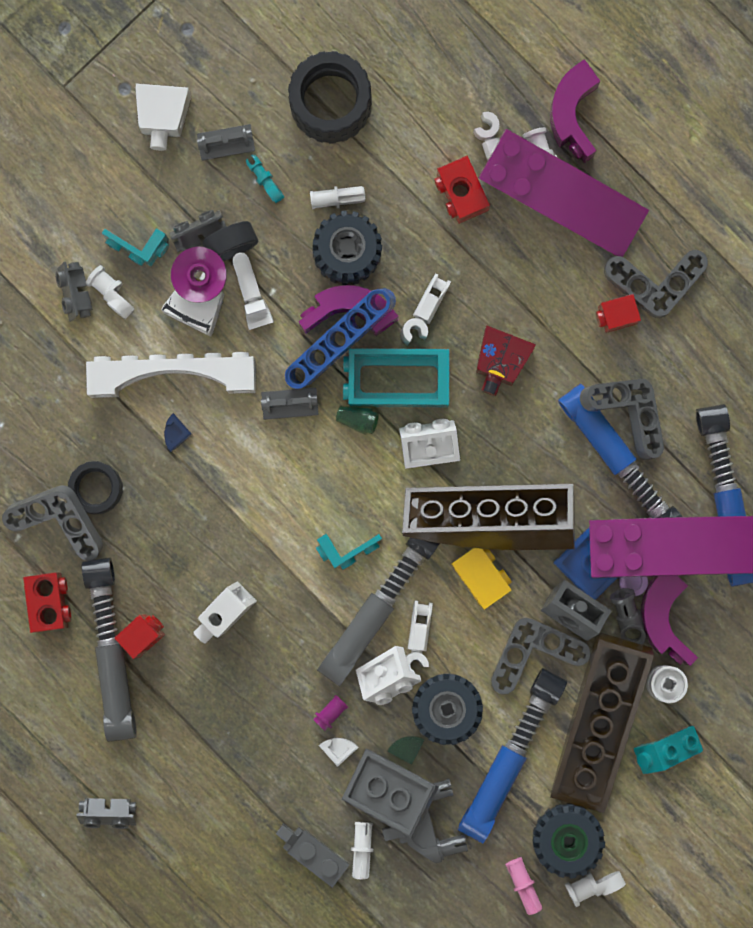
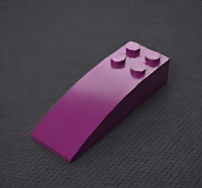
M508 129L504 130L478 177L487 184L620 257L624 256L649 212L647 208Z
M753 516L589 520L592 578L753 574Z

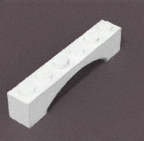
M234 352L232 357H221V353L204 354L205 358H194L193 354H178L177 359H166V355H150L149 360H138V356H122V361H111V357L106 356L94 357V361L86 362L87 395L91 398L119 397V391L126 386L144 378L162 374L202 376L226 386V391L229 394L256 393L255 358L253 356L249 357L248 352Z

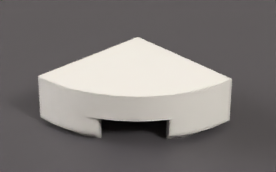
M331 738L319 745L337 767L359 748L355 743L344 738Z

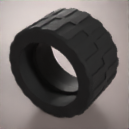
M323 51L307 57L293 72L288 86L291 114L298 128L306 136L321 143L328 142L329 144H334L340 141H347L364 128L371 113V83L368 80L367 72L357 60L352 59L345 53ZM325 76L341 77L350 82L356 91L354 108L346 116L336 120L317 118L308 111L305 105L304 97L307 88L315 80Z

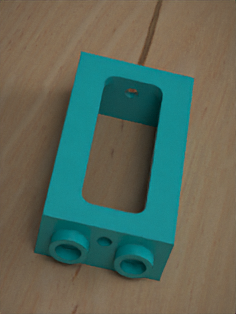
M349 348V356H344L343 372H349V383H343V400H349V407H449V349ZM364 366H433L437 369V391L435 393H364L360 389V370Z

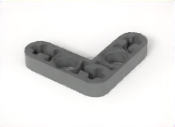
M700 250L689 251L659 286L629 261L620 256L612 257L607 261L604 267V275L625 295L633 294L636 304L654 318H662L673 309L705 271L708 260L707 256ZM696 257L699 258L698 265L701 268L695 267L687 276L684 271L691 263L688 258L692 260ZM621 264L623 266L621 269L623 274L627 276L629 272H632L634 275L623 285L621 282L625 278L619 273L615 276L612 275L613 268L610 265L616 266ZM672 277H680L684 281L682 291H674L670 288L669 281ZM641 280L645 284V292L640 295L633 293L630 288L631 282ZM665 292L671 296L663 304L666 309L665 311L663 309L654 310L655 303L653 299L659 301Z
M646 379L595 384L581 391L580 402L587 411L628 407L635 449L638 456L643 460H650L661 456L664 450V443L654 389L649 381ZM614 388L621 392L620 402L615 401L613 398ZM637 389L642 391V395L631 396V391ZM603 394V399L596 401L591 398V395ZM642 412L649 418L647 427L641 423L640 416ZM650 431V435H644V432ZM647 444L652 445V450L647 448Z
M57 486L15 502L2 515L3 524L11 531H21L56 518L76 554L86 561L94 560L103 548L102 539L75 492L68 486ZM58 496L60 499L65 498L67 502L65 503L64 501H59L57 499ZM33 503L43 505L45 514L37 513L33 509ZM25 511V515L20 520L12 517V514L19 516ZM69 518L78 519L82 524V528L72 527ZM85 543H86L87 546H91V545H92V546L94 547L93 550H92L90 547H87V548H86V547L84 546Z
M521 618L515 623L491 677V686L500 694L512 692L518 683L533 647L575 666H581L588 662L591 655L590 648L584 642L536 620ZM529 622L531 624L530 629L534 633L532 636H526L524 643H529L526 649L521 644L512 643L514 637L520 640L522 632L518 630L519 626H525ZM553 633L558 636L560 643L556 649L549 650L544 645V638L548 634ZM565 639L570 640L567 646L577 649L578 645L582 646L581 652L585 654L583 659L578 658L574 661L572 660L573 654L564 651V656L559 655L564 648ZM512 648H519L523 653V658L518 664H512L507 659V653ZM504 662L510 668L518 669L516 675L510 672L508 680L511 682L510 687L504 686L503 689H499V683L496 681V678L498 676L503 677L506 669H501L502 663Z

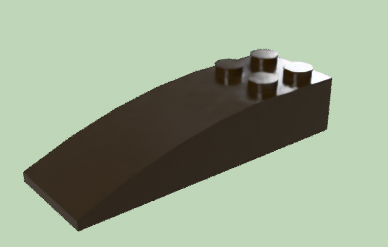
M573 484L406 488L402 534L405 537L434 543L481 549H575Z
M601 632L597 634L574 707L550 798L605 813L654 659L652 647Z

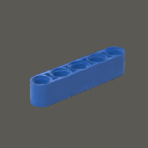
M386 288L369 292L287 368L285 372L287 384L295 389L312 384L345 354L349 348L356 344L393 310L396 304L394 293ZM378 294H382L386 298L387 303L384 309L378 308L375 304V298ZM357 313H362L366 318V324L363 328L359 327L355 322ZM337 331L345 335L346 341L343 346L338 345L335 341ZM317 350H321L325 354L326 359L323 364L318 363L315 359ZM297 368L305 372L304 382L297 380L295 376Z

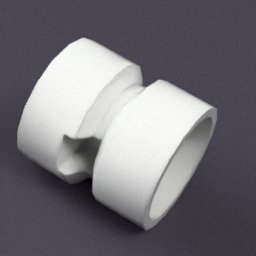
M659 665L649 672L646 688L649 694L656 700L674 703L684 697L687 692L688 682L685 674L680 669L668 665Z

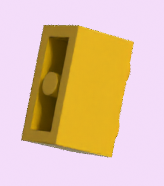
M473 548L451 565L481 608L485 610L511 591L508 585L512 581L503 569L498 572L492 563L496 559L489 549Z

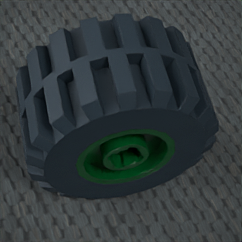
M568 803L567 805H555L554 808L546 810L545 814L539 817L537 825L533 830V847L539 862L547 871L557 874L558 877L564 878L566 876L572 879L578 875L584 876L588 874L587 871L590 869L594 870L598 860L602 859L603 848H605V835L600 823L591 812L581 806Z

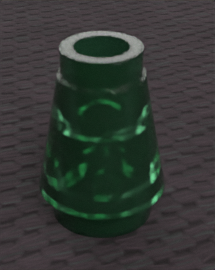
M340 406L336 415L337 422L364 435L375 432L379 419V413L373 412V408Z

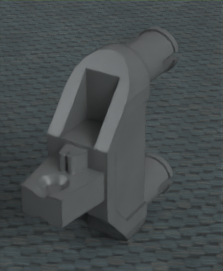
M449 778L433 783L439 786L433 801L454 796L452 788L441 790L451 787ZM427 811L415 838H410L390 826L382 828L385 841L399 838L401 844L408 843L410 847L434 863L442 862L446 856L468 851L467 844L464 843L466 842L464 834L443 840L435 837L429 811Z

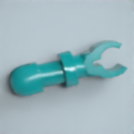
M251 155L255 163L252 165L246 159L247 166L257 176L256 181L259 186L263 185L269 197L277 204L285 196L272 180L273 176L270 171L266 172L260 159L256 155Z

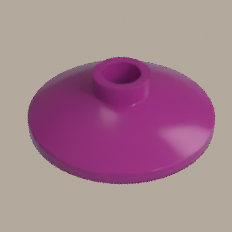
M205 247L189 248L180 253L173 262L171 268L172 285L175 291L187 301L193 303L208 302L220 294L226 283L227 271L221 257L211 249ZM199 271L205 273V278L202 281H197L195 278L196 273Z

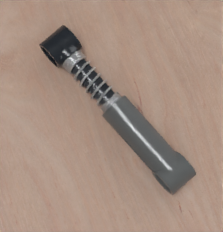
M409 538L406 543L408 547L402 554V560H398L399 564L393 566L394 571L389 573L390 577L385 579V584L380 585L381 589L377 590L375 594L371 593L355 618L317 669L319 673L340 687L368 644L394 610L392 605L396 601L395 597L400 595L401 589H405V583H409V577L414 576L413 572L418 570L417 566L423 564L425 559L429 560L440 543Z
M111 558L82 562V576L85 588L90 589L91 599L94 600L92 607H95L93 614L96 615V619L94 622H97L95 629L98 630L96 637L99 638V641H97L98 646L95 647L104 709L103 725L107 742L133 739L137 735L136 722L131 708L123 647L115 640L117 628L114 627L116 621L113 620L115 613H112L114 606L111 605V601L113 598H110V595H112L111 587L115 585L113 562Z

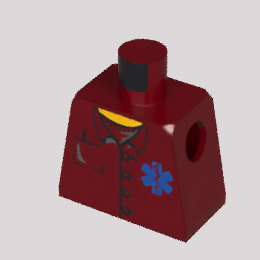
M486 326L476 368L478 374L486 376L481 391L496 396L501 382L512 386L536 344Z

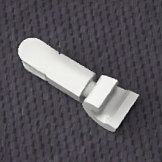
M483 112L481 115L482 122L488 124L490 130L486 131L479 127L474 129L473 133L476 138L485 141L482 143L488 161L500 139L495 138L499 129V120L495 114Z
M237 253L233 257V265L246 304L244 309L248 329L251 330L274 323L271 312L265 300L261 297L248 256L245 253Z
M435 273L413 314L415 318L408 320L401 329V340L405 345H408L412 339L411 329H416L419 332V338L423 340L427 338L428 327L426 324H430L451 281L445 282L438 278V274ZM432 287L441 291L439 298L429 293Z
M416 600L413 605L408 649L411 650V653L406 655L410 673L413 674L415 672L410 667L413 660L418 661L421 667H429V662L422 654V651H427L433 603L430 602L428 605L418 604ZM417 615L426 616L425 624L416 623Z

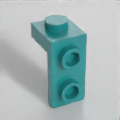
M157 228L142 251L106 229L102 232V235L107 239L105 244L118 252L121 248L130 253L128 258L140 266L144 263L152 266L157 257L162 258L169 247L167 243L169 238Z
M325 534L317 539L320 545L316 549L324 562L329 559L334 568L340 566L344 570L357 562L354 558L356 555L363 551L368 555L380 547L378 542L382 540V537L378 534L341 557L328 535Z
M688 726L659 741L641 744L633 748L643 775L665 771L703 752L694 726Z

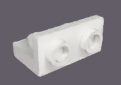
M437 419L430 424L423 425L420 423H409L405 427L399 428L405 469L460 461L457 430L453 420Z
M399 646L391 648L356 669L363 700L375 702L377 705L390 703L393 697L412 690V686L421 682L420 675L410 673L404 648Z

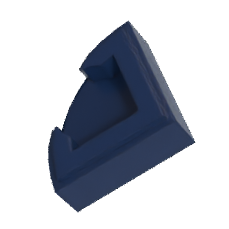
M174 413L168 418L164 431L166 446L172 453L192 435Z

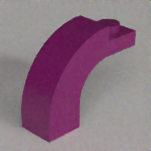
M585 59L571 68L561 79L555 91L550 109V124L557 144L561 147L570 142V151L577 159L581 158L584 163L594 157L596 149L577 123L575 115L576 106L583 98L598 89L600 84L599 78Z
M351 285L326 289L314 296L319 307L315 309L314 306H311L300 315L302 319L298 321L299 326L307 334L332 315L348 313L371 290ZM377 295L375 304L378 308L384 309L387 301ZM392 310L371 329L377 337L396 323L399 316ZM362 313L356 314L366 322V318Z
M656 576L647 586L641 604V615L646 638L658 654H663L669 648L671 651L668 655L678 665L684 663L691 666L698 657L675 636L669 623L671 605L688 585L678 576Z

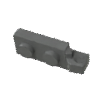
M283 823L276 832V835L286 842L283 848L288 851V854L332 888L350 865L306 829L303 830L298 827L294 832Z

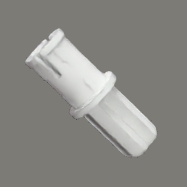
M334 186L335 189L310 191L312 209L330 206L340 208V205L363 203L366 199L365 190L362 186L342 189Z
M355 822L354 847H351V851H354L352 876L355 879L363 880L369 877L370 852L374 850L371 848L373 826L371 822Z

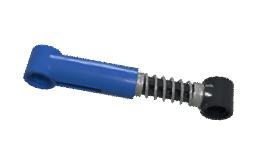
M582 384L577 385L558 399V403L563 411L576 423L614 476L617 474L620 478H624L623 483L627 482L629 485L628 489L633 490L632 495H636L638 497L637 501L642 502V507L647 509L646 513H648L647 515L650 518L683 517L675 507L669 508L665 501H661L662 497L656 495L657 491H653V485L647 483L648 478L644 479L643 472L638 471L639 466L635 463L636 457L602 412L584 409L580 402L581 391L585 388Z
M725 404L696 409L699 433L701 436L706 437V444L710 446L708 447V450L711 451L709 457L713 461L710 464L714 466L712 472L715 473V477L713 479L717 481L715 485L717 492L713 494L718 517L746 516L741 488H737V484L734 483L736 478L732 476L734 470H731V465L733 463L729 461L731 455H728L730 448L726 446V443H728L726 433L730 431L727 407ZM727 574L732 587L753 583V574Z
M544 668L540 670L530 689V693L533 695L529 700L530 705L526 706L527 711L522 713L524 716L522 719H519V726H515L517 730L515 733H512V739L508 740L506 746H501L472 804L466 810L459 824L458 831L482 844L485 842L500 808L527 759L525 757L527 753L525 749L529 748V741H533L532 736L537 734L535 730L537 727H540L539 722L544 720L543 715L547 714L551 704L555 706L567 685V680Z

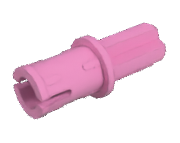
M522 857L507 862L505 865L515 885L513 889L518 891L527 914L533 915L540 912L542 905L532 885L535 882L530 879Z

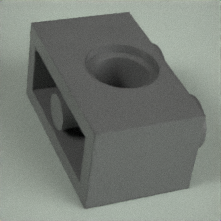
M563 580L553 588L541 609L543 613L586 641L600 633L611 613L610 609L566 580Z

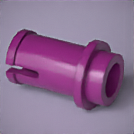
M335 695L320 713H315L316 717L313 720L326 731L328 727L332 728L331 724L348 706Z

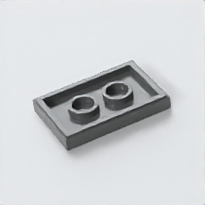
M365 749L341 800L404 835L415 838L439 786L383 756Z

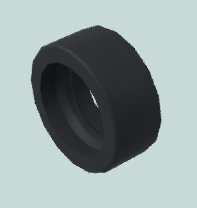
M242 221L214 232L205 238L202 244L203 247L216 252L223 261L232 259L237 253H245L252 249L259 241L251 223Z
M99 461L86 462L78 466L72 472L68 481V487L75 492L84 510L89 514H104L112 510L119 503L123 493V484L118 472L111 466ZM101 472L109 478L112 491L106 501L100 504H90L81 497L79 485L81 479L88 473Z

